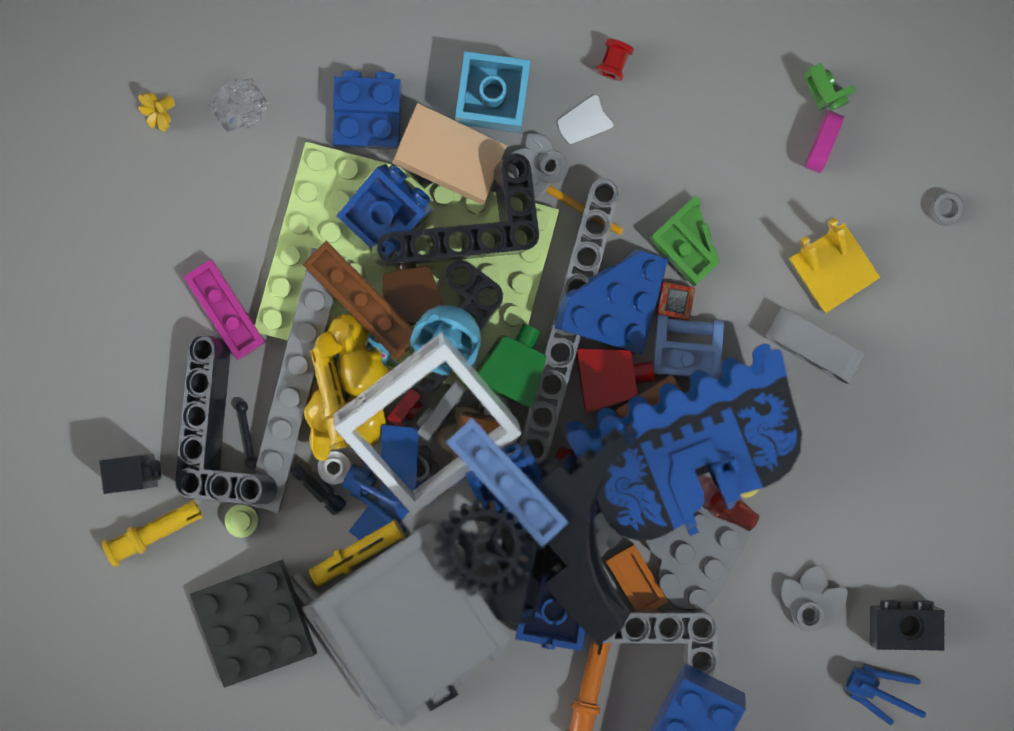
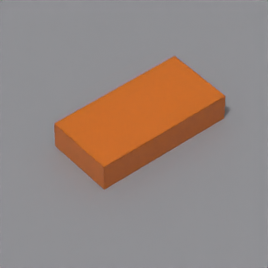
M634 543L606 559L608 566L634 609L655 610L668 602Z

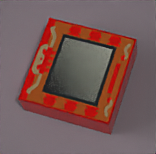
M662 282L656 315L690 320L695 288Z

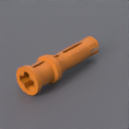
M590 638V646L578 699H574V702L571 703V708L573 709L569 729L565 731L593 730L595 717L601 711L597 700L611 643H601L600 651L597 653L599 646Z

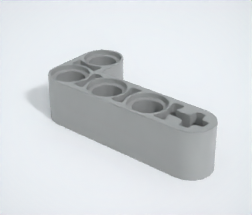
M629 609L631 613L626 623L631 618L641 619L642 628L640 631L634 634L626 632L625 623L619 634L615 633L603 642L683 644L684 663L708 675L715 671L718 663L717 622L709 613L701 609ZM665 618H672L675 620L673 631L668 634L660 633L659 624ZM699 618L707 619L708 627L706 631L701 634L693 633V623ZM698 652H706L708 656L707 662L702 667H694L692 665V659Z

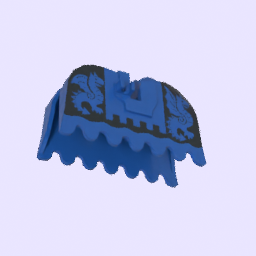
M766 343L758 345L752 352L753 363L750 367L740 363L739 360L733 357L726 358L721 364L722 375L718 380L710 377L703 370H697L691 374L690 390L685 393L680 391L675 384L664 383L658 391L659 402L656 405H650L644 397L635 395L629 399L627 403L628 414L623 418L618 417L610 408H602L597 413V427L594 430H588L578 420L565 424L564 428L567 432V439L577 457L589 447L594 451L602 445L600 440L615 427L620 431L630 423L639 433L632 446L607 472L597 497L600 509L611 528L623 537L645 541L659 538L685 525L689 536L699 533L693 513L702 508L705 501L704 492L694 469L703 465L707 466L718 495L727 510L733 509L735 502L742 499L740 494L774 484L792 470L801 453L802 430L791 395L781 349L771 350L770 344Z

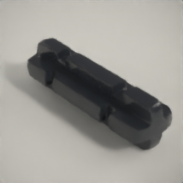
M299 461L291 469V474L298 481L302 480L304 482L302 485L320 503L324 502L326 504L325 508L332 515L338 514L346 506V501L339 494L335 495L333 493L334 489L317 472L313 473L311 471L312 467L306 461Z

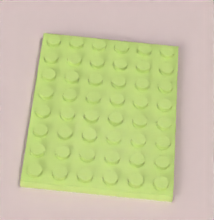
M305 142L255 323L259 333L288 341L306 273V268L302 264L310 257L311 249H318L325 241H328L341 255L346 256L345 259L383 296V274L396 271V266L384 267L377 264L372 257V249L336 215L377 167L384 164L390 167L391 164ZM397 166L405 173L407 178L404 182L413 190L415 188L423 190L431 199L429 205L434 210L417 230L500 222L496 192L489 191L486 201L481 205L434 182L424 189L406 169ZM511 197V207L515 211L521 212L523 208L522 201ZM535 203L539 240L533 248L514 255L463 259L495 281L503 292L501 307L480 333L481 345L476 360L472 365L474 370L500 335H505L515 340L522 323L529 324L559 209ZM516 229L514 232L516 242L520 245H525L527 242L526 234L522 230ZM483 232L482 243L488 248H493L495 245L494 237L488 232ZM450 235L449 246L452 250L460 252L462 241L459 237ZM421 238L416 240V250L422 255H428L430 251L429 243ZM458 260L416 264V267L430 266L444 305L461 307L466 299L453 291L446 279L448 267ZM465 268L457 269L452 275V281L457 285H465L471 279V273ZM485 288L479 294V301L484 305H493L498 299L497 292L492 288ZM336 298L327 331H329L334 318L343 314H351ZM472 315V317L478 325V320L475 316ZM412 347L399 361L391 354L390 356L395 363L401 364L416 351ZM432 371L423 377L434 381L437 380L433 376L435 372ZM452 371L444 382L445 384L453 385L455 381H458L470 390L455 371ZM494 392L497 396L504 397V396H502V395H500V394Z

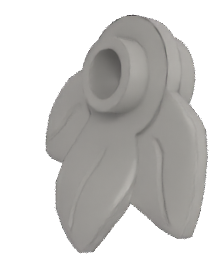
M528 134L526 149H518L510 153L522 154L529 160L535 197L543 195L550 184L560 182L567 175L569 165L566 157L562 153L555 151L551 140L544 135ZM550 161H555L556 168L548 172L546 169L547 164ZM507 164L506 168L518 177L519 172L516 166Z
M819 565L806 570L800 577L799 583L795 580L784 579L781 586V599L792 610L791 615L794 624L799 629L809 632L820 628L825 618L837 616L842 611L848 595V591L845 588H828L826 575ZM807 608L813 610V617L810 620H804L802 616L803 611Z

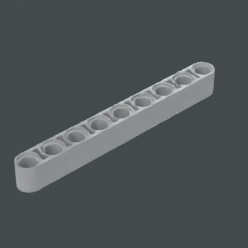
M610 178L597 179L589 190L545 349V365L532 408H529L520 440L521 447L525 446L532 439L542 443L543 453L538 458H535L537 464L544 461L549 453L581 337L555 329L554 327L562 298L569 292L568 286L574 281H580L585 285L590 281V278L598 274L619 199V187ZM599 187L610 189L613 195L612 200L606 203L598 201L595 197V190ZM597 218L602 221L604 231L600 234H592L587 230L586 222L589 219ZM582 250H590L595 255V263L591 266H583L578 262L577 254ZM557 344L566 346L569 350L568 360L562 363L554 361L551 357L553 346ZM555 376L559 379L561 387L558 393L550 395L544 392L542 381L545 377ZM541 407L547 408L552 414L550 424L545 427L536 425L533 420L535 410Z

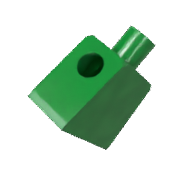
M522 323L515 340L505 335H500L475 371L493 392L520 405L532 408L545 365L546 355L533 349L541 331Z

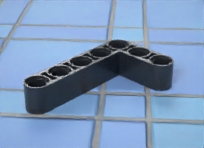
M513 153L501 160L494 169L500 222L389 232L374 242L371 252L373 259L381 266L393 267L514 255L533 248L539 240V228L529 160L522 154ZM507 164L516 166L519 172L517 179L507 174ZM511 196L517 197L522 201L523 208L521 212H517L511 207ZM516 229H520L526 234L527 242L525 245H520L516 242L514 238ZM483 232H488L494 237L495 245L493 248H488L482 243ZM450 235H455L462 241L460 252L452 250L449 246ZM418 238L424 239L429 243L430 251L428 255H422L416 250L415 242ZM387 241L395 245L397 249L395 258H388L383 254L381 249L383 242Z
M203 334L197 335L190 341L187 353L175 479L176 489L181 496L191 499L246 505L268 504L274 500L277 494V484L271 476L259 473L220 470L231 351L223 338ZM211 344L212 351L210 356L208 357L207 350L209 345ZM208 378L209 384L208 388L205 390L204 382L205 379ZM203 410H204V412H205V420H204V422L202 423V421H201V414H202V412H203ZM201 443L202 453H201V455L199 456V454H198V447H199V444ZM196 477H198L199 479V486L197 489L195 487ZM226 479L229 483L227 493L224 490V483ZM256 482L259 486V492L257 496H255L254 494V485Z

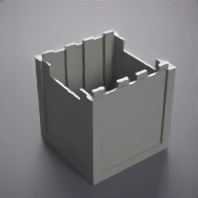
M431 523L411 532L302 608L378 721L386 719L392 725L399 722L402 727L417 717L414 710L426 701L432 699L434 703H437L450 692L447 686L458 679L460 684H463L476 673L473 667L488 656L494 661L508 650L504 645L511 641L478 592L473 596H468L466 592L467 584L464 588L457 591L454 589V584L457 580L455 577L449 581L444 580L443 577L449 570L447 567L442 569L436 567V564L444 559L443 555H434L433 549L443 546V544L434 539L437 531Z

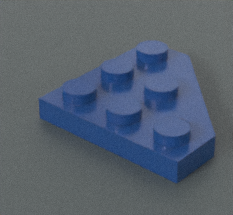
M642 250L632 251L621 262L607 267L590 278V281L582 287L573 289L565 294L562 298L554 328L643 355L668 259Z

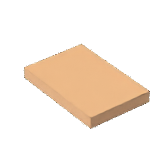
M417 103L392 163L483 205L494 181V169L502 160L507 145Z

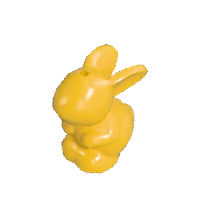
M343 314L334 318L329 331L320 334L316 339L315 351L320 358H330L337 353L339 354V359L336 363L339 383L346 393L352 396H359L391 370L383 364L380 350L376 347H367L369 331L353 315Z
M317 390L304 408V417L311 428V450L317 460L325 461L328 459L332 449L328 447L330 436L327 424L321 418L324 407L320 390ZM350 395L347 401H344V404L347 405L357 396ZM384 408L356 428L372 448L380 441L382 425H387Z

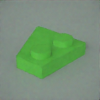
M697 195L649 238L693 287L720 263L716 249L711 244V233L708 224L704 222L699 207L701 202Z

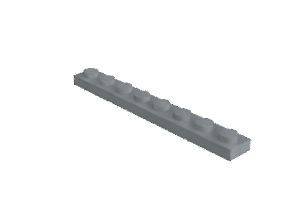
M317 248L311 249L310 256L317 250ZM307 269L254 472L271 476L277 484V494L274 500L268 504H252L250 506L279 513L281 510L304 421V408L308 404L315 378V368L310 350L315 348L316 339L320 334L327 332L335 297ZM257 482L254 485L255 496H257L259 492V486Z

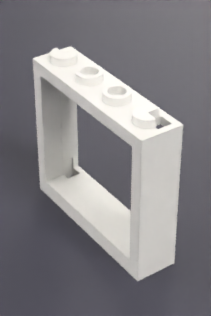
M443 332L334 414L335 430L413 515L421 509L425 510L431 507L436 502L437 497L447 489L452 490L459 486L466 476L465 473L471 469L460 457H457L414 491H411L356 428L441 363L446 361L499 422L500 426L489 433L488 436L501 449L513 445L517 441L518 436L522 434L518 420Z

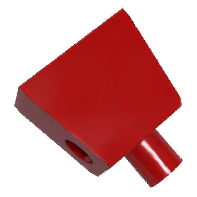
M578 349L576 351L585 413L629 400L631 397L638 395L637 383L655 381L652 361L633 364L631 350Z

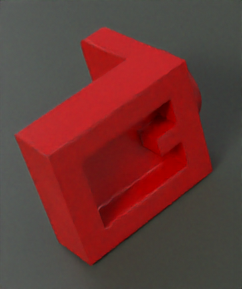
M410 388L386 418L392 423L390 426L408 427L402 421L405 417L412 420L423 405L419 402L422 395L415 389Z

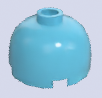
M441 305L428 310L414 327L410 339L411 347L413 345L414 350L418 351L443 332L472 366L481 345L480 328L472 315L464 309L453 305ZM446 361L432 370V372L441 375H449L451 371H454Z

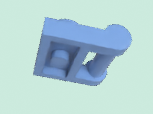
M657 315L653 361L654 374L691 377L693 372L703 370L710 377L719 379L724 320L713 319V322L668 319V316ZM667 332L710 335L711 345L666 341Z

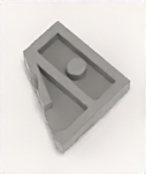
M455 381L436 408L433 410L428 407L417 422L421 427L417 434L427 441H433L436 434L451 417L461 400L460 397L467 388L458 381Z

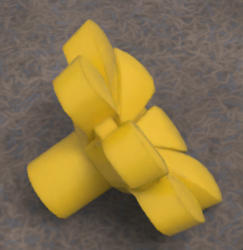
M152 92L139 94L138 99L143 105L139 106L138 109L142 115L149 116L146 121L148 126L154 129L158 125L159 129L165 132L171 123V118L167 111L175 106L173 98L167 95L158 100Z

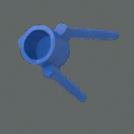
M366 463L363 467L353 464L344 478L342 487L351 491V496L362 501L390 523L395 518L367 496L372 494L396 508H401L402 504L374 488L377 478L372 476L375 473ZM399 523L400 527L405 533L407 531L406 527Z
M865 664L862 669L854 667L845 686V691L851 693L849 698L860 702L887 724L892 725L894 723L893 719L867 698L873 699L874 696H877L921 718L926 717V712L878 689L880 681L876 680L875 677L915 685L921 683L920 679L877 670Z

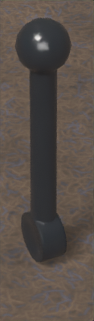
M238 401L235 409L240 413L247 453L245 466L253 469L256 467L258 458L254 456L246 415L248 404L245 401Z

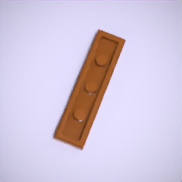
M325 241L302 264L396 360L399 361L412 348L410 339L414 328L328 241Z

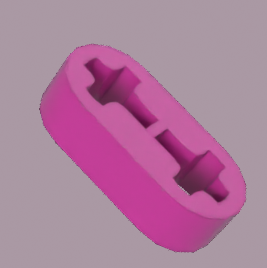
M830 110L826 112L807 157L805 168L817 173L822 172L842 126L843 115Z

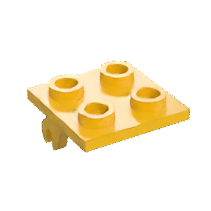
M835 218L827 222L829 226L828 233L817 241L810 244V239L807 236L800 239L801 251L789 258V261L824 314L881 278L846 224L843 223L838 226V221Z

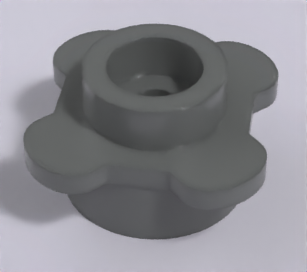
M424 445L418 448L416 482H420L428 475L434 476L439 472V465L433 461L430 455V448ZM418 461H421L423 466H419Z

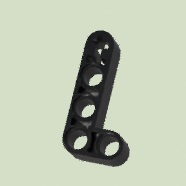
M464 260L455 261L446 271L447 282L453 291L466 299L460 308L476 317L481 333L501 307L503 302L502 289L495 281L471 263ZM459 268H465L471 273V279L465 285H457L452 281L454 271ZM492 288L497 292L498 299L493 305H484L479 301V294L483 289ZM434 373L433 376L437 379L434 384L427 383L423 386L421 384L422 378L414 385L424 392H433L442 386L449 375Z

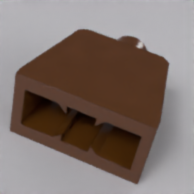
M416 264L396 266V271L383 274L384 299L411 326L416 325L418 320L428 310L444 305L430 266L416 267Z

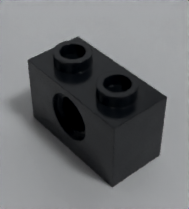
M154 454L99 460L103 494L158 487L157 480L162 478L161 465L159 460H155Z
M880 600V606H870V646L877 650L944 651L945 610L934 606V601L915 600L913 601V606H901V601ZM911 616L914 622L913 628L907 633H902L900 629L902 619Z

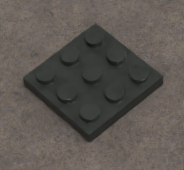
M283 559L190 594L224 688L317 654Z

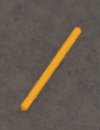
M549 185L546 193L583 214L585 208L583 204ZM592 218V220L604 226L601 220ZM612 222L610 230L618 235L623 234L622 227Z

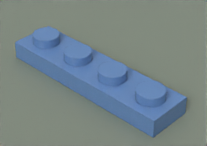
M473 418L446 442L503 505L508 507V510L514 516L519 517L518 521L542 547L568 523L561 513Z

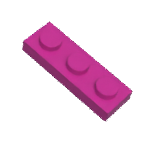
M208 260L183 277L236 360H241L267 343L255 327L253 320L214 260Z

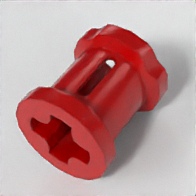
M609 38L605 43L607 49L601 64L596 66L595 70L606 78L622 81L624 65L628 55L633 54L634 48L622 41Z

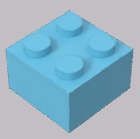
M464 51L455 115L456 121L465 126L521 133L531 60Z

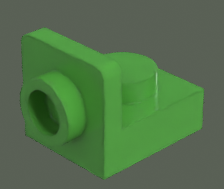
M822 63L809 68L803 75L819 110L830 107L831 111L848 104L850 102L848 97L856 91L854 86L851 85L835 92L836 84L834 77L828 69H824Z

